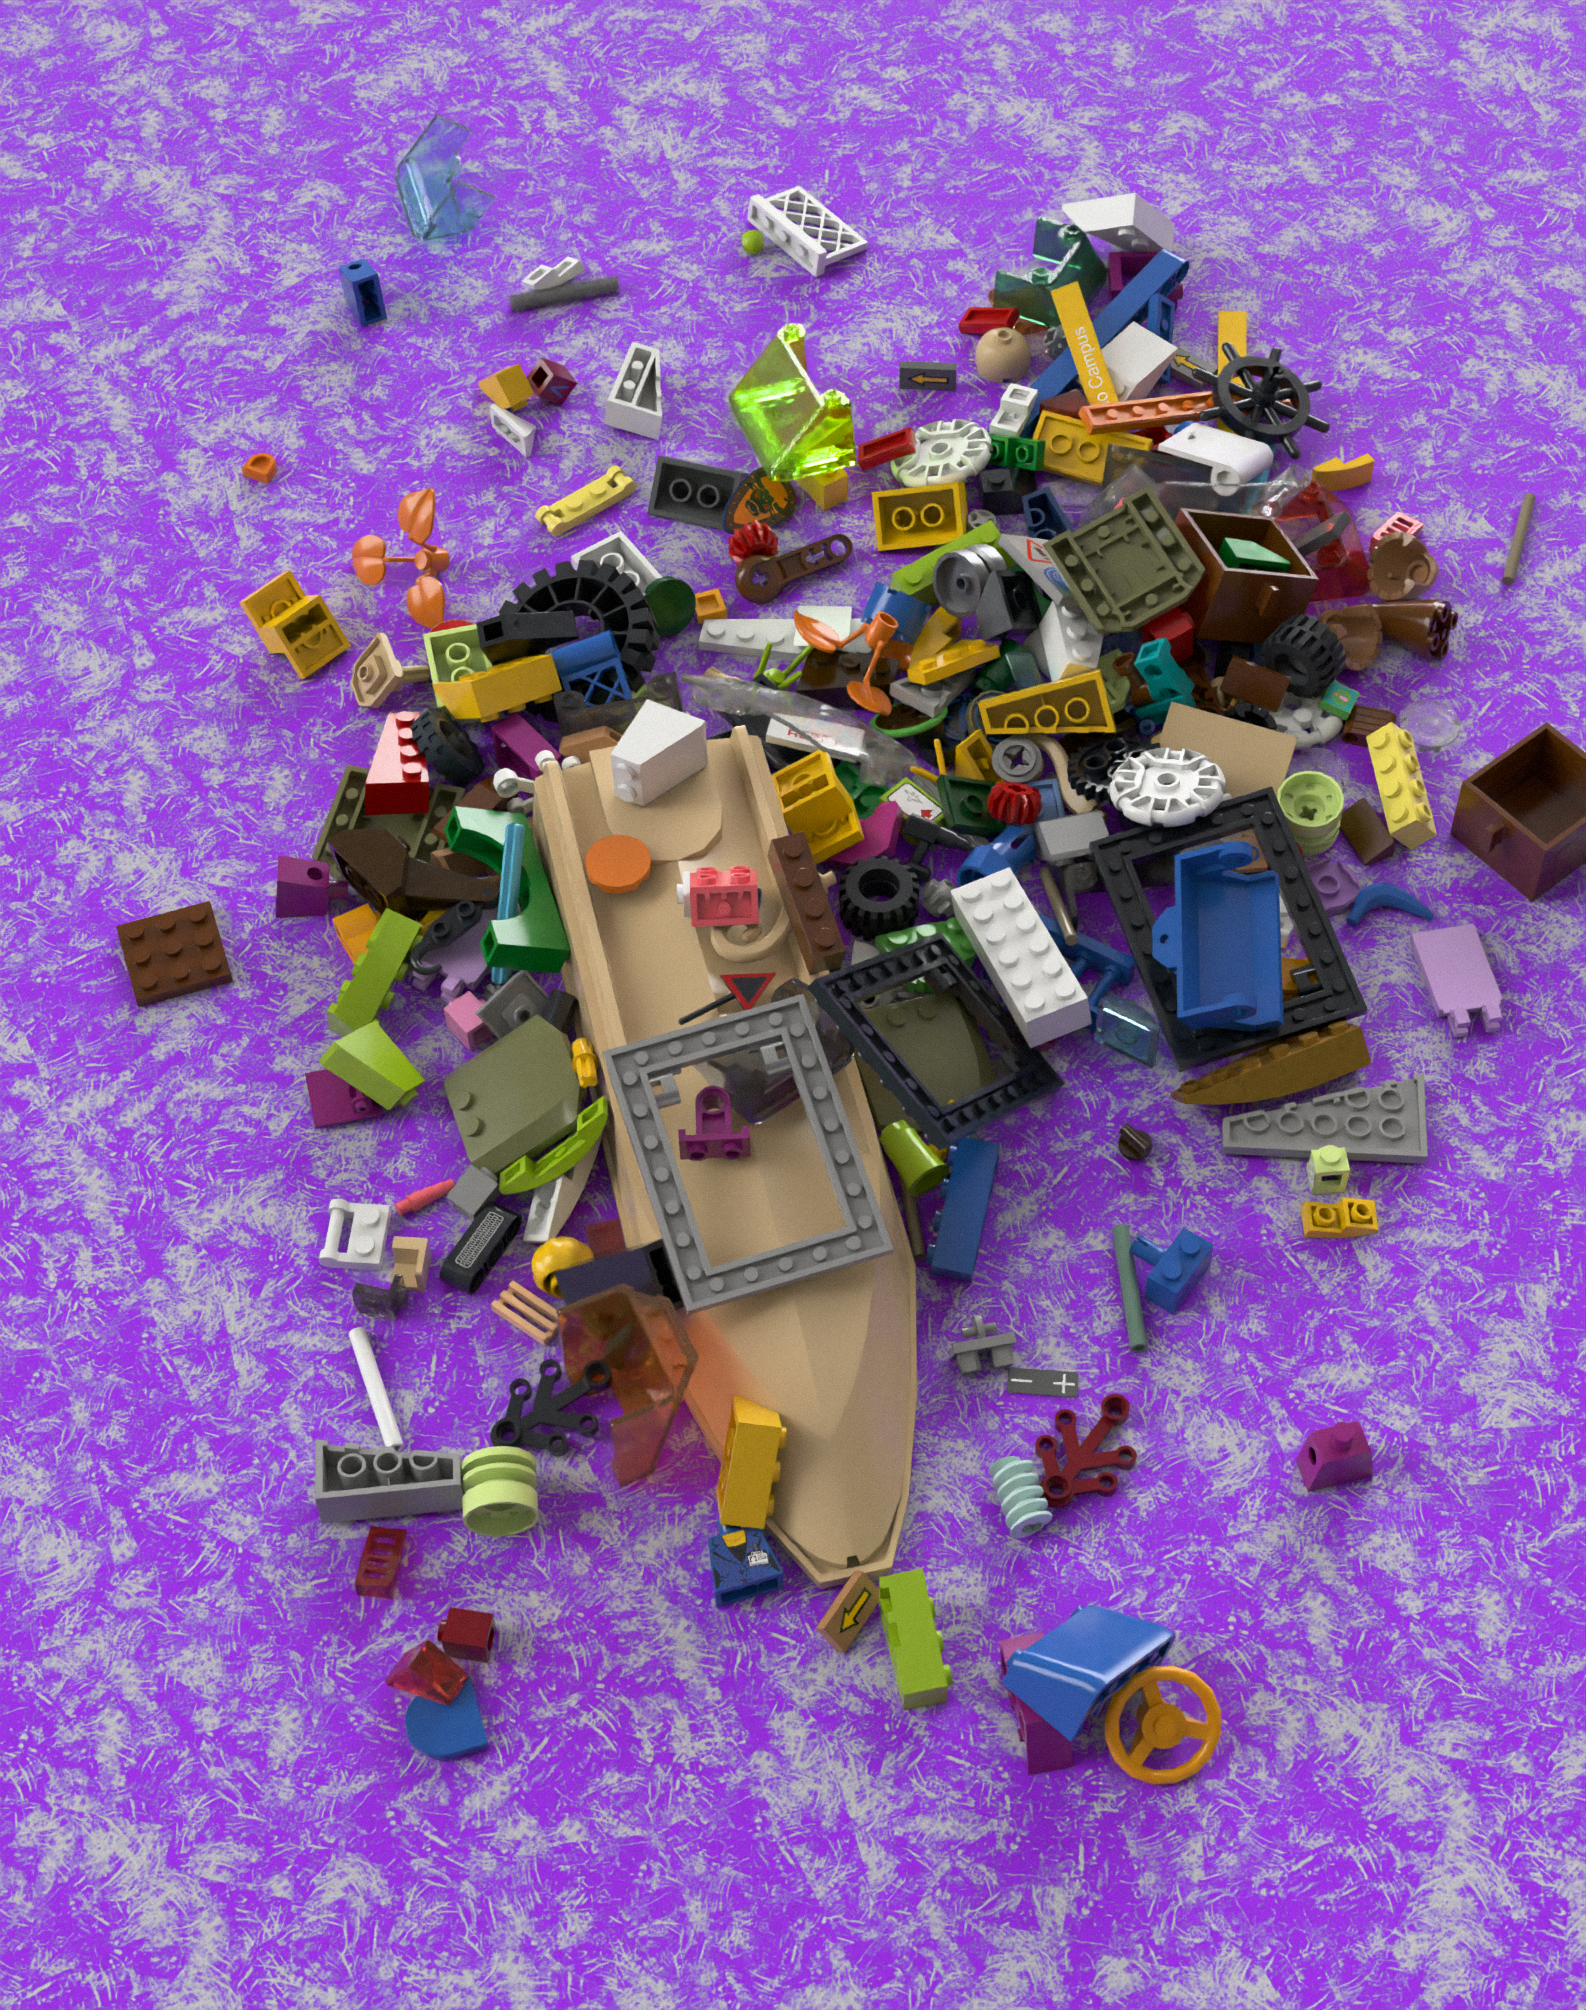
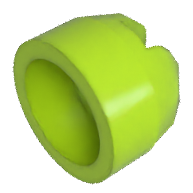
M749 230L742 234V246L745 252L754 255L762 250L764 239L760 231Z

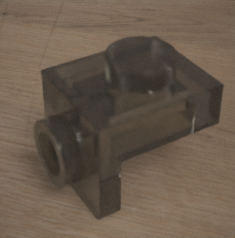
M395 1274L389 1290L356 1283L352 1292L356 1312L369 1318L382 1317L396 1320L400 1308H405L409 1297V1289L405 1287L403 1275Z

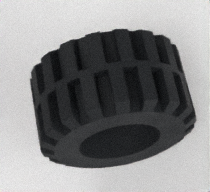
M1303 614L1287 617L1265 640L1260 655L1263 657L1261 660L1266 668L1291 677L1286 690L1288 693L1292 692L1294 696H1303L1306 699H1311L1323 693L1342 672L1346 665V653L1343 651L1342 643L1337 639L1338 636L1331 632L1327 625L1320 623L1314 617L1309 618Z
M883 855L878 859H875V856H868L866 861L862 859L855 861V867L850 865L846 869V875L841 876L839 885V914L841 920H843V925L846 929L852 928L854 936L862 935L863 940L869 942L871 939H876V936L914 927L916 918L919 915V883L916 874L911 873V867L907 864L902 866L901 860L897 858L888 860V856ZM886 896L891 899L884 902H874L867 898Z

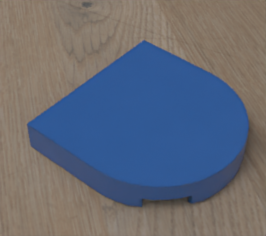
M470 1676L430 1687L419 1693L410 1703L405 1716V1729L413 1748L422 1754L433 1757L435 1760H450L489 1748Z

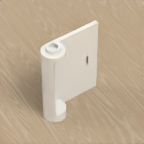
M1196 422L1160 443L1158 447L1159 451L1212 466L1211 484L1218 493L1224 495L1231 494L1268 469L1273 462V452L1265 443Z

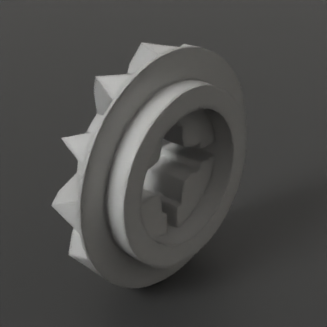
M1007 738L1001 741L993 751L992 765L995 774L999 775L1005 782H1019L1020 784L1026 781L1031 782L1033 777L1040 772L1042 764L1041 752L1037 745L1027 738ZM1022 752V763L1025 765L1019 764L1011 770L1012 761L1010 758L1016 759Z

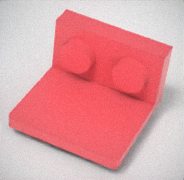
M740 865L730 867V871L717 872L715 867H701L696 869L697 872L690 873L692 927L759 924L757 870H750L749 866Z

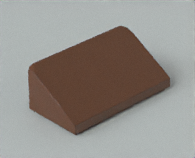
M1233 655L1220 686V691L1277 712L1291 677Z
M1366 798L1358 800L1342 812L1339 829L1364 866L1393 856L1395 840Z

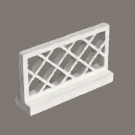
M800 186L766 199L759 194L750 197L747 220L815 277L824 274L826 265L867 249L868 242ZM798 197L803 202L791 201V199ZM775 207L784 208V211L777 210ZM787 209L803 211V214L788 212ZM806 212L818 213L820 216L807 215ZM792 221L801 222V225L794 224ZM804 223L820 225V228L804 226ZM823 226L834 227L838 231L823 229ZM809 235L818 236V239H813ZM821 237L838 240L837 242L821 240ZM840 240L850 241L854 244L840 243ZM826 249L834 250V252L827 254Z

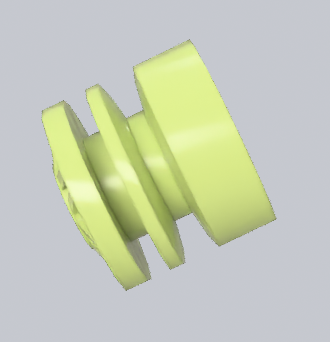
M1303 771L1291 775L1283 781L1278 789L1277 800L1295 841L1302 848V855L1311 856L1323 853L1332 847L1338 838L1344 803L1341 787L1332 777L1321 772Z
M497 1446L474 1451L464 1458L461 1462L462 1489L465 1493L462 1497L463 1522L467 1529L480 1535L497 1537L522 1533L535 1526L539 1521L538 1494L535 1490L537 1487L536 1458L530 1452L517 1447Z

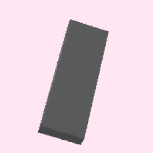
M1342 511L1292 539L1291 542L1304 558L1338 539L1350 522L1351 517L1345 511Z

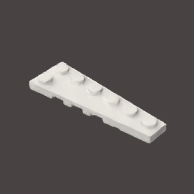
M704 619L699 638V650L762 657L766 644L771 642L772 649L769 658L793 661L807 646H793L796 629L794 619ZM851 619L849 636L861 628L863 625L861 619ZM865 633L851 641L848 647H836V650L873 656L875 653L865 642Z

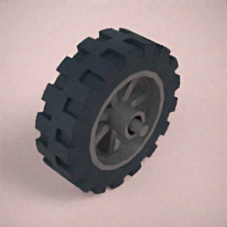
M431 707L412 722L411 731L413 732V739L418 743L417 747L420 752L425 754V759L429 764L432 763L435 770L440 775L443 774L448 782H454L457 787H465L484 772L485 764L482 762L483 757L477 751L478 747L475 742L470 740V735L460 728L461 725L456 720L453 721L448 713H442L441 709Z

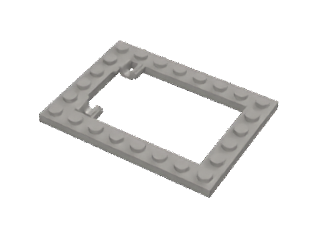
M804 994L602 1051L605 1066L687 1315L893 1253L894 1249ZM746 1049L749 1054L759 1051L760 1056L763 1057L768 1077L792 1071L846 1227L711 1268L659 1109L681 1103L674 1075L682 1073L681 1068ZM784 1049L786 1057L778 1059L776 1051ZM661 1085L664 1093L654 1095L651 1087Z

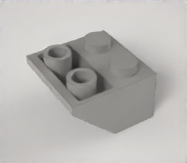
M1088 811L1032 823L1039 860L1049 861V865L1056 864V866L1072 864L1075 863L1074 857L1077 856L1080 859L1092 860L1089 842L1110 836L1100 811Z

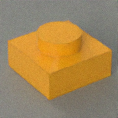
M719 589L695 594L696 608L694 614L698 625L703 624L704 619L727 618V609Z

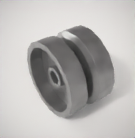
M974 544L961 550L945 553L938 559L933 570L934 592L940 605L949 614L955 617L975 615V610L990 572L994 570H1008L1003 557L997 550L987 544Z

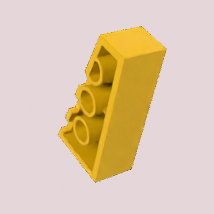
M1101 669L980 700L978 703L986 734L1116 732V725Z

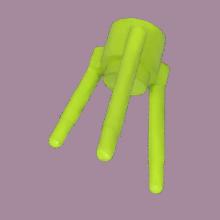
M768 642L758 670L753 675V678L763 673L781 691H784L802 676V672L797 671L786 679L814 649L810 644L781 672L776 668L765 671L772 649V643Z

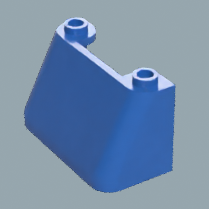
M1092 1604L1087 1607L1081 1605L1072 1613L1067 1621L1024 1651L1021 1648L1017 1649L1006 1663V1667L1009 1669L1002 1684L1072 1742L1084 1731L1082 1726L1088 1714L1098 1715L1105 1701L1125 1687L1133 1675L1150 1667L1161 1666L1175 1641L1176 1635L1160 1624Z

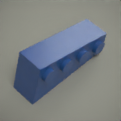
M966 1137L958 1141L957 1146H950L947 1165L953 1166L950 1178L944 1177L940 1198H945L943 1211H936L933 1230L939 1232L936 1244L929 1243L926 1263L931 1264V1275L972 1283L981 1243V1231L984 1229L987 1216L988 1199H991L994 1177L999 1163V1143Z

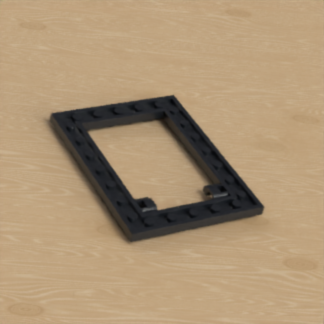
M1272 786L1222 801L1206 817L1197 816L1195 821L1190 824L1164 827L1163 823H1153L1152 826H1140L1089 842L1090 852L1178 1072L1367 1013V1006ZM1252 829L1269 870H1274L1279 875L1280 896L1309 964L1292 969L1289 972L1292 982H1295L1297 985L1298 996L1291 998L1290 1001L1283 1002L1284 1025L1258 1031L1210 1027L1192 1030L1177 1017V975L1153 957L1152 926L1156 920L1133 865ZM1315 976L1317 983L1311 984L1309 977Z
M941 932L819 977L807 987L812 993L815 1003L829 1014L835 1022L837 1030L850 1040L857 1049L859 1057L872 1067L879 1076L881 1084L894 1094L901 1103L905 1114L915 1120L923 1130L926 1140L936 1146L939 1151L1057 1092L1065 1084L1036 1047L1030 1048L1017 1024ZM924 977L923 980L936 995L951 990L956 997H960L965 1003L967 1012L977 1018L984 1026L987 1036L1000 1046L999 1049L1003 1054L993 1061V1065L1004 1078L941 1107L857 1003Z

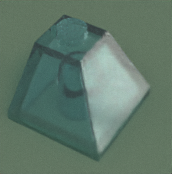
M1116 994L1101 998L1097 1008L1094 1041L1153 1069L1156 1064L1160 1025L1145 1008L1139 1006L1133 1000L1124 999Z

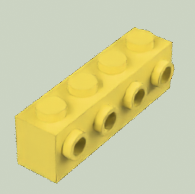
M1390 722L1366 736L1389 833L1412 850L1437 836L1413 738L1406 729L1402 730L1393 722Z

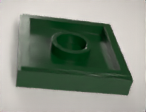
M943 774L938 777L936 783L947 828L956 831L958 834L996 838L1006 828L1005 822L994 819L988 811V796L991 794V788L995 786V782Z

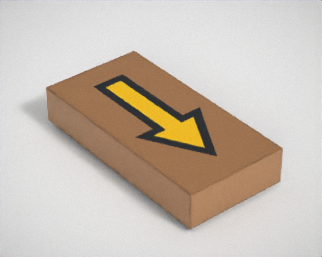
M855 1570L816 1627L818 1632L837 1652L845 1653L879 1603V1589L863 1571Z

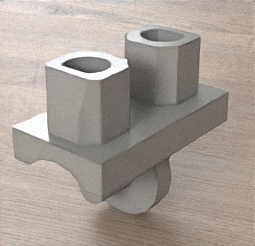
M975 1315L972 1317L973 1326L961 1328L963 1339L974 1336L975 1339L952 1343V1348H949L951 1359H956L960 1372L964 1376L981 1371L978 1354L991 1353L994 1369L1011 1367L1013 1365V1346L1016 1343V1337L1014 1332L986 1337V1334L997 1332L996 1322L983 1324L981 1315Z

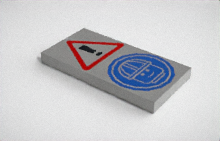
M1001 534L998 541L999 545L1058 606L1081 608L1043 551L1042 544L1049 540Z

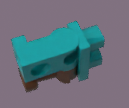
M1166 637L1142 644L1137 658L1133 652H1126L1117 657L1112 664L1117 674L1122 677L1126 676L1133 688L1130 702L1137 707L1135 712L1141 719L1149 716L1155 725L1165 723L1171 702L1193 708L1196 706L1191 695L1194 683L1173 659L1169 652L1172 646Z

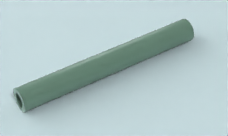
M1119 1224L1112 1228L1130 1349L1134 1353H1141L1148 1349L1134 1256L1129 1253L1132 1245L1128 1225Z

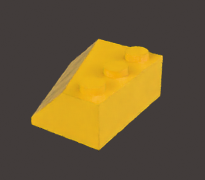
M552 654L525 656L489 667L487 672L479 671L459 676L460 681H442L432 684L435 693L455 719L480 718L481 723L499 718L498 712L506 709L508 713L523 710L526 708L525 703L534 700L535 704L553 699L552 693L562 690Z

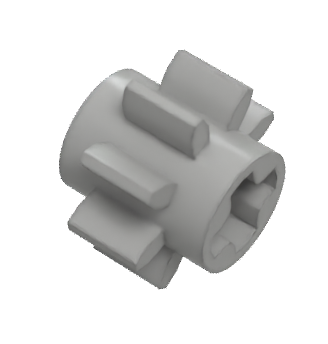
M1058 325V328H1050L1043 339V345L1048 348L1045 354L1054 360L1069 346L1062 325Z
M933 878L923 888L925 898L922 900V904L933 916L938 918L945 913L950 918L955 913L950 891L957 887L946 878L940 883Z

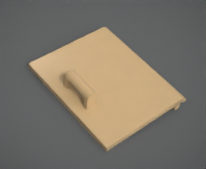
M1175 702L1170 704L1159 739L1160 748L1171 747L1173 751H1182L1184 748L1209 757L1211 763H1216L1224 774L1226 789L1223 794L1230 793L1232 798L1271 786L1277 797L1278 789L1286 779L1298 741V737ZM1252 829L1241 832L1242 837H1255Z

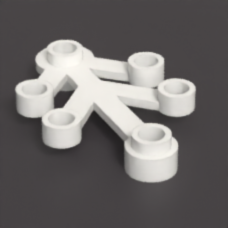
M544 750L537 754L535 761L543 772L544 765L554 762L556 759L551 751ZM570 756L563 760L561 766L564 770L572 766L581 765L578 757ZM500 769L494 775L493 785L501 797H512L519 791L534 793V780L520 778L510 769ZM533 797L525 801L522 798H513L507 803L506 808L508 812L526 815L528 812L533 811Z

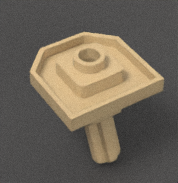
M378 632L356 660L351 686L359 706L379 708L391 691L402 690L403 683L428 681L430 679V670L427 665L401 667L399 660L395 659L387 635Z

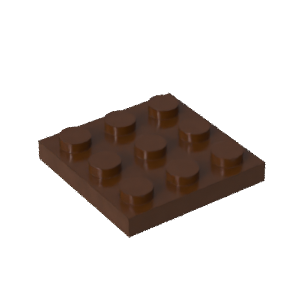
M210 901L116 926L138 1007L233 982Z

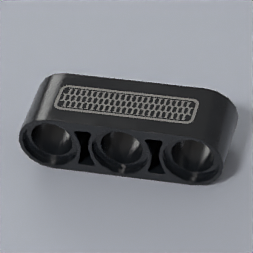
M493 1201L486 1203L443 1263L440 1271V1280L469 1295L474 1294L517 1235L522 1223V1216Z

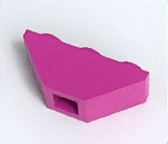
M896 800L891 803L884 802L874 809L873 815L864 821L863 819L859 820L865 839L829 857L823 863L847 869L850 865L855 867V861L859 859L863 861L868 860V856H875V859L881 858V855L888 856V859L893 857L904 815Z

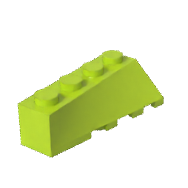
M990 520L892 573L890 589L899 590L932 607L940 604L934 592L933 570L938 559L945 553L961 550L974 544H987L995 548L1003 557L1007 568L1014 565L1015 562L999 545L998 541L1001 533Z
M388 908L385 909L367 941L366 948H369L367 954L364 952L359 954L354 963L351 974L354 976L352 982L345 979L339 989L340 994L337 1004L332 1002L327 1010L329 1030L341 1036H346L373 1021H376L379 1026L381 1025V1021L377 1019L383 1009L388 1011L396 995L392 990L397 981L401 983L404 981L410 968L407 961L411 952L423 939V936H421L422 924Z

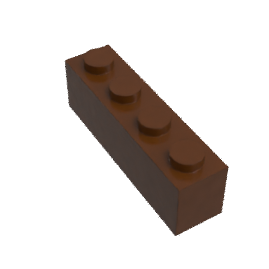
M804 832L771 839L767 857L809 975L841 967L846 949Z

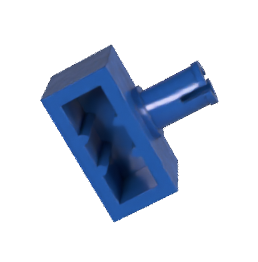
M1183 1228L1170 1247L1165 1249L1139 1234L1136 1237L1137 1240L1133 1241L1129 1253L1154 1266L1147 1276L1144 1298L1174 1315L1210 1267L1214 1244L1186 1228Z

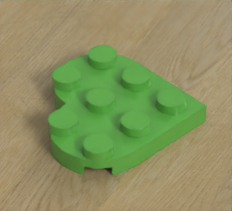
M956 917L949 918L943 922L923 924L876 936L875 940L876 949L880 954L941 932L969 967L973 965L974 959L978 956ZM924 977L903 985L913 994L915 989L923 993L935 994L923 980Z

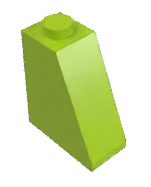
M376 1021L335 1041L318 1060L323 1067L387 1110H391L400 1104L403 1107L408 1106L419 1096L417 1090L425 1082V1079Z

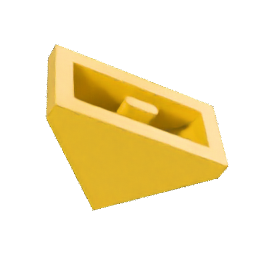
M981 729L976 730L956 746L955 776L995 782V784L999 782L1005 783L999 775L995 774L992 765L993 749Z

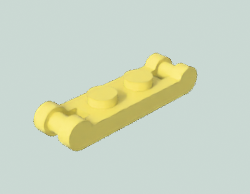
M614 465L602 477L551 506H541L536 511L535 517L541 524L547 525L548 531L553 536H559L631 495L635 491L637 484L632 478L625 477V472L618 465Z

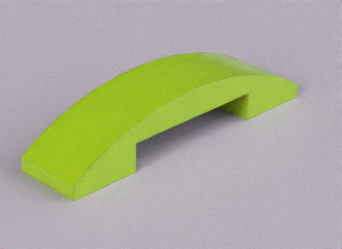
M602 1096L578 1114L577 1132L536 1163L525 1154L500 1173L499 1191L503 1195L531 1190L559 1177L578 1163L595 1144L608 1118V1100Z

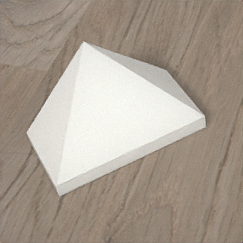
M496 404L489 406L492 427L526 458L529 457L532 452L536 426Z

